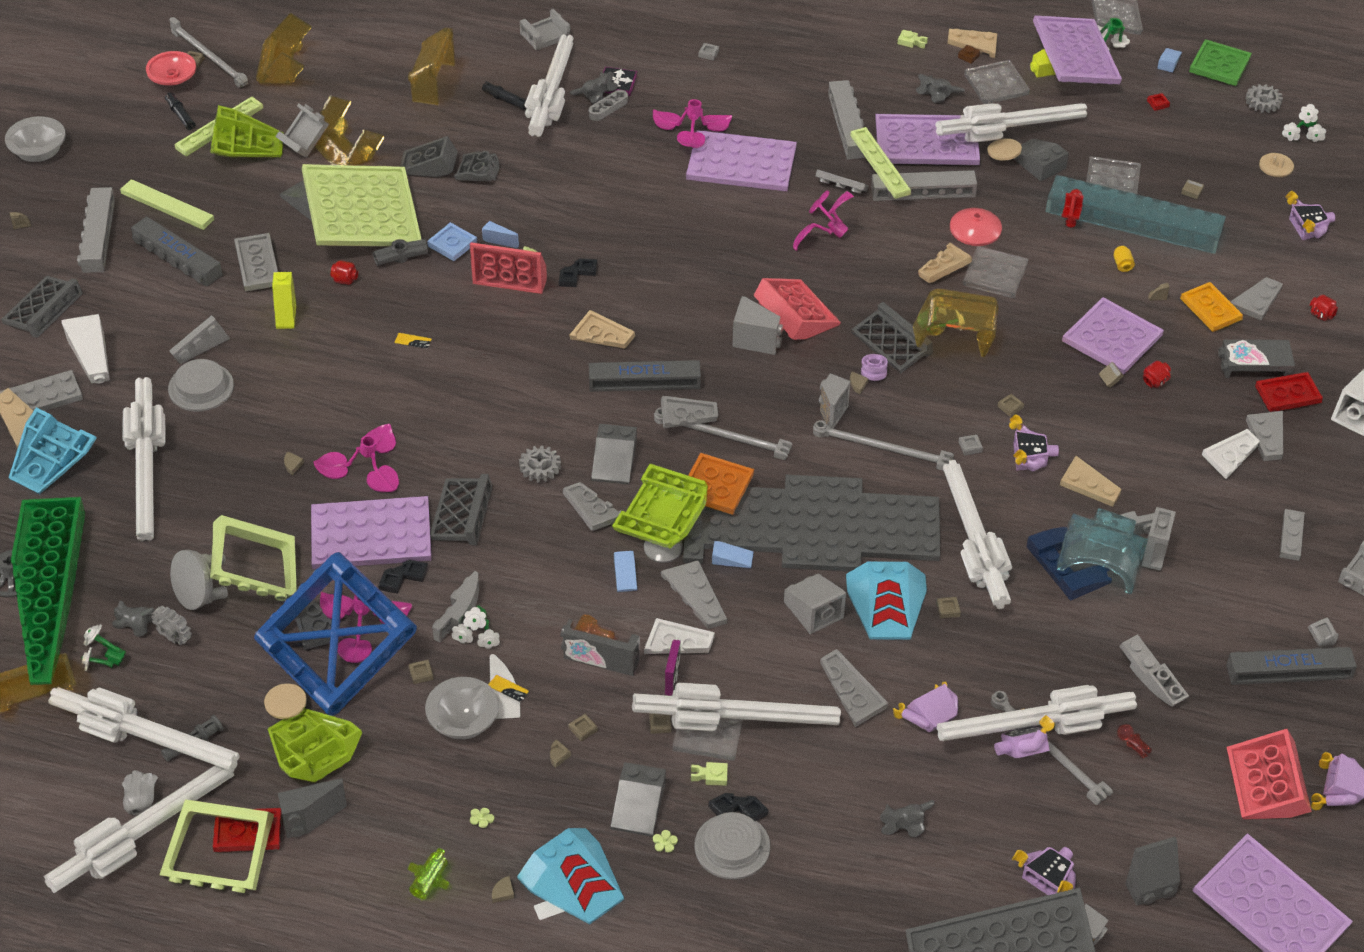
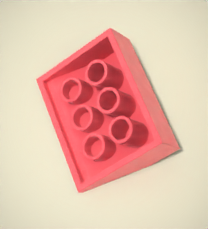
M470 243L473 284L542 294L547 281V270L540 252Z
M762 278L754 293V297L760 305L780 316V324L783 325V329L793 340L811 338L837 327L841 323L801 279Z
M1288 729L1227 747L1243 820L1292 818L1312 812L1296 744Z

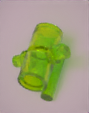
M438 848L436 852H432L424 865H417L411 862L407 870L413 872L416 877L409 887L410 893L416 898L426 900L434 887H441L447 890L450 882L443 879L442 873L446 869L448 861L444 857L445 851Z

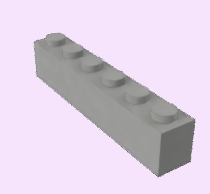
M849 80L829 82L828 96L846 158H866L850 136L851 131L864 127L863 119H860V109L857 108V99L853 97L854 89L850 87Z
M974 171L899 173L911 189V194L897 199L892 196L878 174H872L871 190L873 201L976 197L977 181Z
M112 187L91 188L90 195H87L88 207H85L86 219H83L84 231L81 232L82 243L79 244L81 254L77 256L78 265L81 266L83 273L104 272L115 202Z

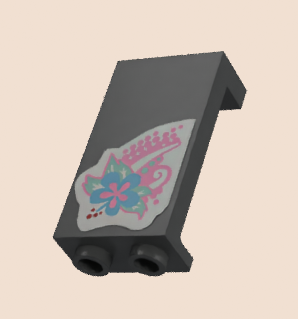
M1223 340L1222 347H1219L1218 356L1222 358L1221 370L1224 371L1225 378H1230L1232 371H1283V376L1293 375L1295 369L1289 340Z
M572 619L568 620L567 625H563L560 636L563 637L561 649L564 652V659L634 676L640 661V636L632 634L629 642L625 643L574 630Z

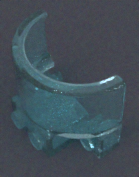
M1098 508L1092 520L1073 513L1068 522L1057 569L1064 571L1067 567L1078 563L1101 565L1117 573L1125 583L1124 592L1132 594L1140 561L1145 554L1148 539L1133 534L1136 520Z

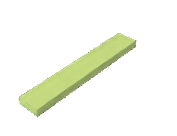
M250 97L232 109L252 116L263 109V104ZM215 120L176 143L175 149L188 156L212 141Z
M864 127L851 131L850 136L892 196L897 199L910 195L911 189L868 129Z
M132 179L120 189L121 194L202 230L214 220L212 214Z

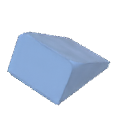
M1166 48L1159 59L1157 69L1173 73L1182 52Z
M491 221L482 228L484 241L513 248L519 247L517 233Z
M714 541L712 564L751 568L753 551L724 542Z
M615 552L614 566L617 592L637 591L634 552Z

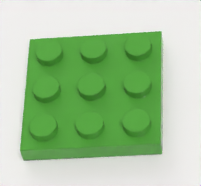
M1205 39L1190 66L1189 72L1236 86L1252 53Z

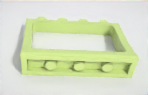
M221 515L213 522L210 578L219 580V584L223 586L233 584L237 585L241 591H249L251 589L257 591L256 594L259 596H268L270 594L275 596V599L278 601H286L297 591L295 536ZM225 533L280 549L283 555L285 588L223 571L221 565Z
M185 799L160 875L169 877V882L182 884L184 879L190 880V885L203 887V883H210L211 888L224 890V886L232 887V891L245 893L246 889L256 890L274 814L267 811ZM195 814L259 823L247 880L239 881L174 871V864L191 819Z

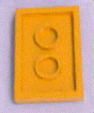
M1211 282L1181 294L1180 299L1212 332L1242 320L1243 314Z

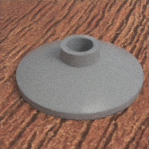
M648 541L644 542V552L647 557L659 563L672 562L683 551L682 541L670 549Z

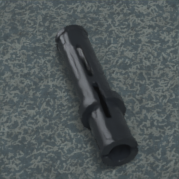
M485 81V84H483L482 91L493 95L494 98H500L522 110L526 109V99L488 81Z
M167 93L165 100L170 105L171 111L176 113L187 130H192V126L195 128L196 124L184 109L183 103L176 98L174 93Z

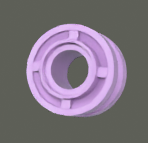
M879 354L864 356L862 358L861 375L873 381L884 379L887 376V359Z

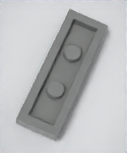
M817 170L815 175L820 178V182L829 184L832 181L836 183L835 186L843 189L846 186L852 187L851 191L860 194L862 191L867 192L869 185L821 170Z
M1285 509L1279 557L1300 560L1305 512Z

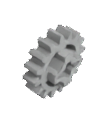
M1258 84V87L1253 85L1252 89H1248L1245 99L1246 104H1250V108L1254 107L1255 111L1259 109L1261 113L1264 111L1270 113V110L1275 112L1276 108H1280L1283 97H1281L1282 93H1278V89H1273V86L1267 87V84L1264 86Z
M541 445L540 449H537L533 446L532 451L526 449V454H521V459H519L520 472H523L524 477L529 476L530 481L535 478L537 482H540V479L546 482L548 477L553 479L554 474H559V469H561L560 455H557L556 450L551 452V447L544 449L543 445Z
M162 605L152 613L151 618L154 619L152 622L157 625L156 630L169 641H173L175 644L178 642L179 645H182L191 638V628L186 626L185 618L178 615L175 610H170L169 607L165 608Z

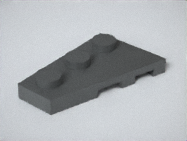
M314 599L295 618L299 632L331 629L332 620L327 618ZM344 636L339 637V640L344 639ZM330 638L302 640L304 650L330 643Z

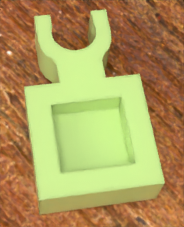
M902 30L897 44L911 48L916 45L924 49L925 44L928 42V37H918V33Z
M706 762V768L699 765H691V772L698 773L691 774V781L706 779V785L727 786L728 763Z

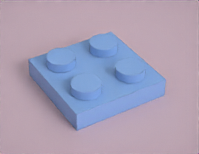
M450 222L427 241V245L455 261L470 249V243H477V237Z

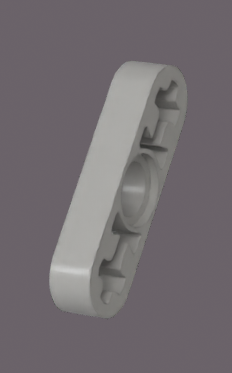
M617 90L590 106L589 118L593 121H599L626 105L628 102L627 92Z

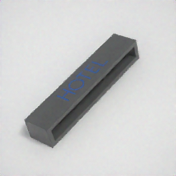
M147 216L131 227L132 238L135 243L142 245L149 252L158 255L160 259L166 260L173 267L180 269L185 275L194 278L198 283L208 287L223 276L219 261Z
M700 360L589 363L590 392L700 389L701 385Z
M1351 647L1235 652L1229 654L1226 664L1231 685L1352 679L1357 667Z

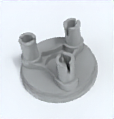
M187 549L177 552L172 560L170 570L172 587L179 602L187 609H199L205 604L212 603L214 600L225 599L228 596L225 586L213 588V582L210 578L212 554H200L197 551ZM224 554L222 556V565L225 564L226 561Z

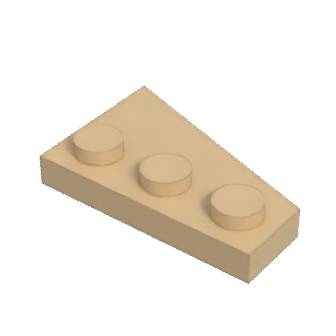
M949 29L948 44L960 48L969 45L980 50V54L982 52L990 54L989 57L995 58L997 33Z
M949 243L945 251H940L937 254L938 257L928 261L918 270L919 277L928 283L935 282L937 279L971 263L972 257Z
M589 310L569 336L571 340L625 349L635 337V332Z
M7 388L0 394V415L18 449L25 424L33 410Z
M1077 456L1073 459L1060 482V486L1112 507L1122 490Z

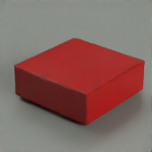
M1163 93L1148 96L1147 102L1154 111L1170 106V102Z

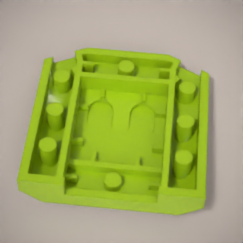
M649 464L641 478L643 482L641 488L627 511L621 510L612 527L615 531L670 549L689 534L707 502L708 485L704 480Z

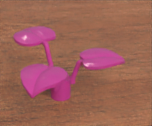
M696 99L688 102V107H685L682 117L675 113L653 110L655 124L659 128L672 130L675 126H680L687 114L688 118L692 120L691 132L682 131L678 133L677 141L684 146H691L693 148H699L705 143V136L702 133L694 132L695 120L698 117H701L702 124L704 126L707 125L709 130L720 132L728 128L732 115L703 116L702 103Z
M826 190L820 196V199L814 202L809 213L812 214L819 207L831 220L828 223L829 229L815 223L806 226L795 238L793 243L794 250L797 251L800 242L814 227L824 230L829 234L833 232L838 238H841L848 230V227L838 217L835 210L854 196L849 191L844 192L836 200L830 211L827 212L821 204L829 195V191Z
M390 423L379 426L362 437L360 447L356 448V452L349 462H347L343 454L330 452L314 461L315 468L327 478H343L348 473L347 467L352 464L360 452L364 457L372 458L375 471H371L367 475L369 487L379 492L396 491L399 484L396 471L387 465L381 466L378 469L375 460V450L379 453H388L395 447L396 440Z
M321 592L320 607L327 618L332 619L334 594ZM342 595L340 620L345 617V614L350 615L354 609L358 614L357 627L361 626L362 616L366 615L370 609L356 595H354L353 600ZM392 601L406 616L412 608L411 603ZM356 635V640L346 638L338 644L339 656L351 663L364 661L372 652L371 643L367 640H360V635Z

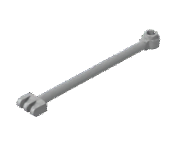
M175 17L169 19L172 34L176 37L181 35L234 78V83L237 87H244L249 84L244 73L236 72L182 29L179 20Z
M661 407L654 413V421L657 424H663ZM702 423L684 425V427L774 451L775 458L783 460L787 458L792 447L790 441L780 439L778 444Z
M822 420L817 421L813 426V434L816 437L833 436L937 463L936 469L943 470V465L949 464V461L954 458L953 453L941 450L939 456L832 429Z
M997 691L992 695V707L1005 712L1016 711L1010 705L1005 692ZM1048 740L1050 750L1048 752L1090 790L1087 793V798L1095 805H1098L1101 800L1103 801L1107 796L1113 794L1112 789L1105 782L1102 781L1096 785Z

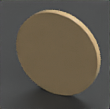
M999 139L988 146L989 156L996 160L1016 158L1022 151L1021 144L1013 139Z
M1279 153L1266 154L1260 159L1259 163L1261 170L1273 177L1288 176L1294 168L1292 160Z
M281 684L275 686L267 693L264 704L266 711L271 716L278 719H289L297 716L304 710L307 700L305 692L299 686Z

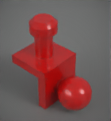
M1078 189L1066 193L1062 217L1068 218L1066 226L1070 228L1076 226V220H1079L1082 212L1084 196H1082V192Z

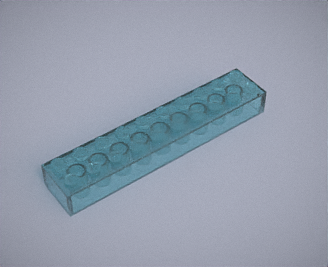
M1056 175L1048 195L1045 212L1062 216L1066 193L1078 189L1082 192V196H1084L1080 221L1216 253L1226 219L1224 215L1065 176Z

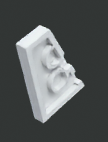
M1246 429L1204 449L1202 455L1227 479L1258 447L1260 441Z
M656 618L644 648V654L670 653L673 639L681 640L680 653H709L715 632Z

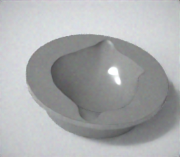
M43 116L30 117L15 123L9 128L5 135V143L7 148L21 159L29 162H40L53 157L59 151L60 146L65 140L66 133L63 125L53 118Z
M196 359L183 364L169 382L168 393L172 402L184 410L194 412L207 411L222 405L229 399L234 389V382L230 372L216 362L208 359Z
M456 677L440 683L431 691L425 704L426 717L430 725L439 733L454 739H469L479 735L492 725L499 710L498 698L494 690L487 683L472 677Z
M729 812L709 819L701 826L695 838V854L699 863L709 873L724 879H742L755 874L765 865L770 854V840L766 830L759 822L741 813Z

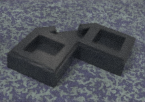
M580 258L574 261L573 265L562 268L560 270L559 286L577 287L578 275L596 276L597 259Z
M409 559L402 562V565L396 568L385 570L378 589L398 594L403 579L423 582L428 570V563Z
M725 792L708 801V807L717 816L739 811L741 814L757 821L767 816L769 810L755 796L739 797L734 796L733 793Z

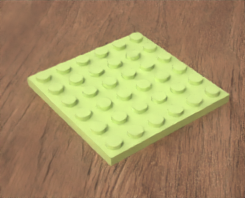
M302 165L317 245L392 246V242L397 239H403L406 242L422 240L405 167Z

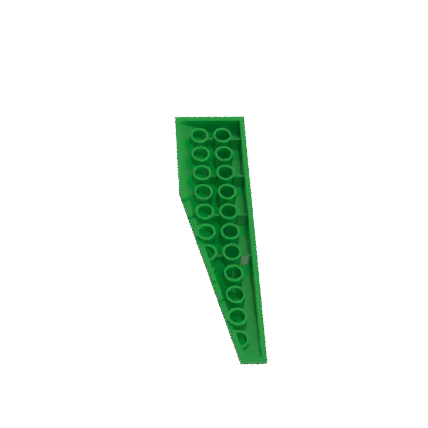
M81 497L28 499L21 502L11 562L30 685L52 684L70 610L85 519V509Z

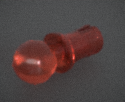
M1129 724L1119 726L1117 729L1118 737L1122 740H1128L1126 745L1128 747L1131 746L1141 758L1148 756L1142 749L1149 754L1151 753L1152 748L1140 738L1139 733L1134 734L1133 728Z

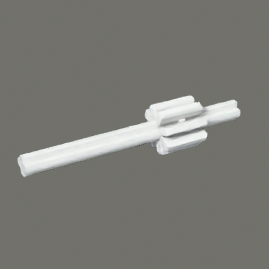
M561 35L546 79H540L537 85L534 84L530 88L525 102V107L527 108L525 115L527 118L532 117L528 127V133L531 136L536 135L540 137L544 127L551 126L552 121H558L565 103L563 98L565 91L562 87L559 89L558 87L573 46L572 41L574 38L571 35Z
M999 104L967 106L963 109L964 115H961L960 119L937 121L935 126L937 128V135L941 136L966 133L965 140L967 142L999 140L1003 137L1002 131H1006V127L1085 118L1087 116L1086 104H1073L1001 113L1002 107Z
M145 377L144 379L137 378L135 380V402L131 403V408L126 407L123 410V441H125V447L129 450L136 448L137 540L142 542L144 540L151 541L154 538L153 452L157 451V446L163 447L165 445V414L163 413V407L159 404L152 406V383L150 378Z
M950 460L949 464L943 465V470L969 540L967 539L963 543L964 549L961 551L963 562L970 581L976 582L977 587L980 588L986 586L993 605H996L997 609H1002L1004 605L1011 602L1004 580H1007L1010 576L1008 571L1012 569L1011 562L1002 539L996 538L993 532H988L986 535L960 464H957L956 460Z
M677 683L672 696L634 694L632 711L634 713L672 715V725H674L675 729L715 731L720 718L839 725V717L841 715V710L834 706L720 699V689L717 685Z
M1093 685L1053 690L1050 693L1051 701H1048L1046 706L938 723V738L940 741H948L1040 725L1039 721L1045 715L1053 720L1055 731L1058 734L1067 735L1097 730L1102 727L1100 719H1104V714L1136 709V696L1134 692H1125L1097 697V688Z
M59 687L57 689L53 688L50 692L49 704L78 714L77 722L80 723L79 729L83 732L113 743L118 742V740L123 741L126 739L127 733L230 771L231 769L234 770L238 765L237 760L240 755L237 752L137 716V708H134L135 701L102 688L90 690L87 694L88 698Z
M215 765L122 826L116 818L105 819L74 840L77 855L44 876L46 885L55 893L88 871L96 879H103L136 857L137 852L134 849L136 847L135 840L181 811L185 799L196 801L232 778L234 770L231 769L230 771Z

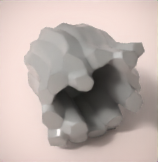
M135 770L132 774L125 777L122 782L125 791L123 806L127 813L138 816L151 807L154 800V784L158 779L156 775H152V773L144 774Z

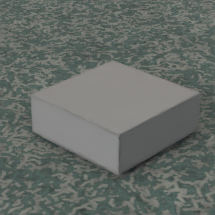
M704 43L698 57L714 61L719 52V46Z
M977 435L959 437V444L964 456L982 453L983 447Z

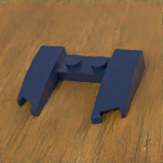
M1067 526L1049 529L1029 536L1026 547L1070 601L1112 583V578L1107 575V571L1110 570L1108 563L1074 572L1057 552L1085 540L1084 534H1077L1069 530L1070 527Z

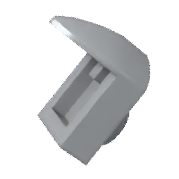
M1328 617L1308 627L1317 645L1321 648H1331L1338 640L1339 635L1334 630Z

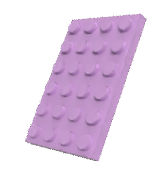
M1034 16V25L1058 81L1094 84L1121 83L1122 78L1095 19Z
M876 114L875 116L877 143L892 164H980L978 142H967L965 140L966 133L942 136L936 133L937 128L935 124L937 121L960 119L961 115Z
M697 130V132L705 136V143L699 148L692 149L686 180L788 191L797 142Z
M428 496L311 504L312 569L319 568L336 552H341L354 566L402 563L409 559L431 561Z
M1248 833L1192 890L1263 952H1326L1353 922Z

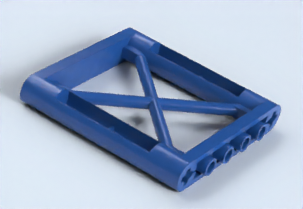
M336 552L317 568L308 580L302 583L298 590L286 599L284 604L270 616L256 632L254 640L327 715L334 716L415 634L417 626L341 552ZM334 580L331 629L283 634L282 631ZM343 584L385 624L339 628ZM388 632L389 635L337 688L335 686L339 637ZM330 638L327 684L286 642Z

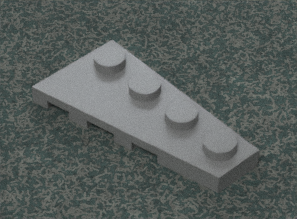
M699 561L661 571L662 578L667 580L671 584V588L680 594L684 603L693 609V613L707 629L727 624V618Z
M837 649L821 658L820 664L855 727L888 708V702Z

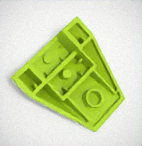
M218 105L212 133L211 154L223 157H281L283 142L276 137L279 130L240 111Z
M306 708L297 716L283 719L268 728L280 769L292 778L311 782L324 778L327 774L349 762L362 735V731L350 721Z

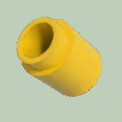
M1119 246L1114 250L1113 256L1118 270L1128 272L1133 269L1135 262L1130 249L1126 246Z

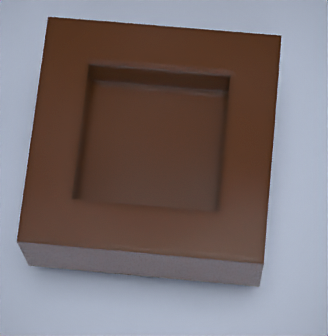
M966 45L958 53L959 59L970 64L980 56V50Z

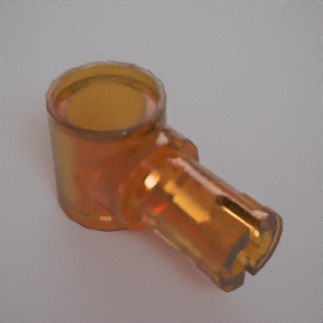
M587 614L581 616L574 629L613 640L615 638V632L599 627L597 620Z

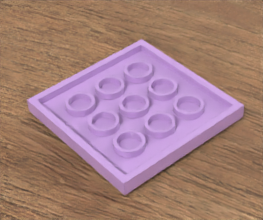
M1103 297L1063 335L1062 341L1106 366L1111 362L1115 363L1124 375L1163 335L1164 330Z

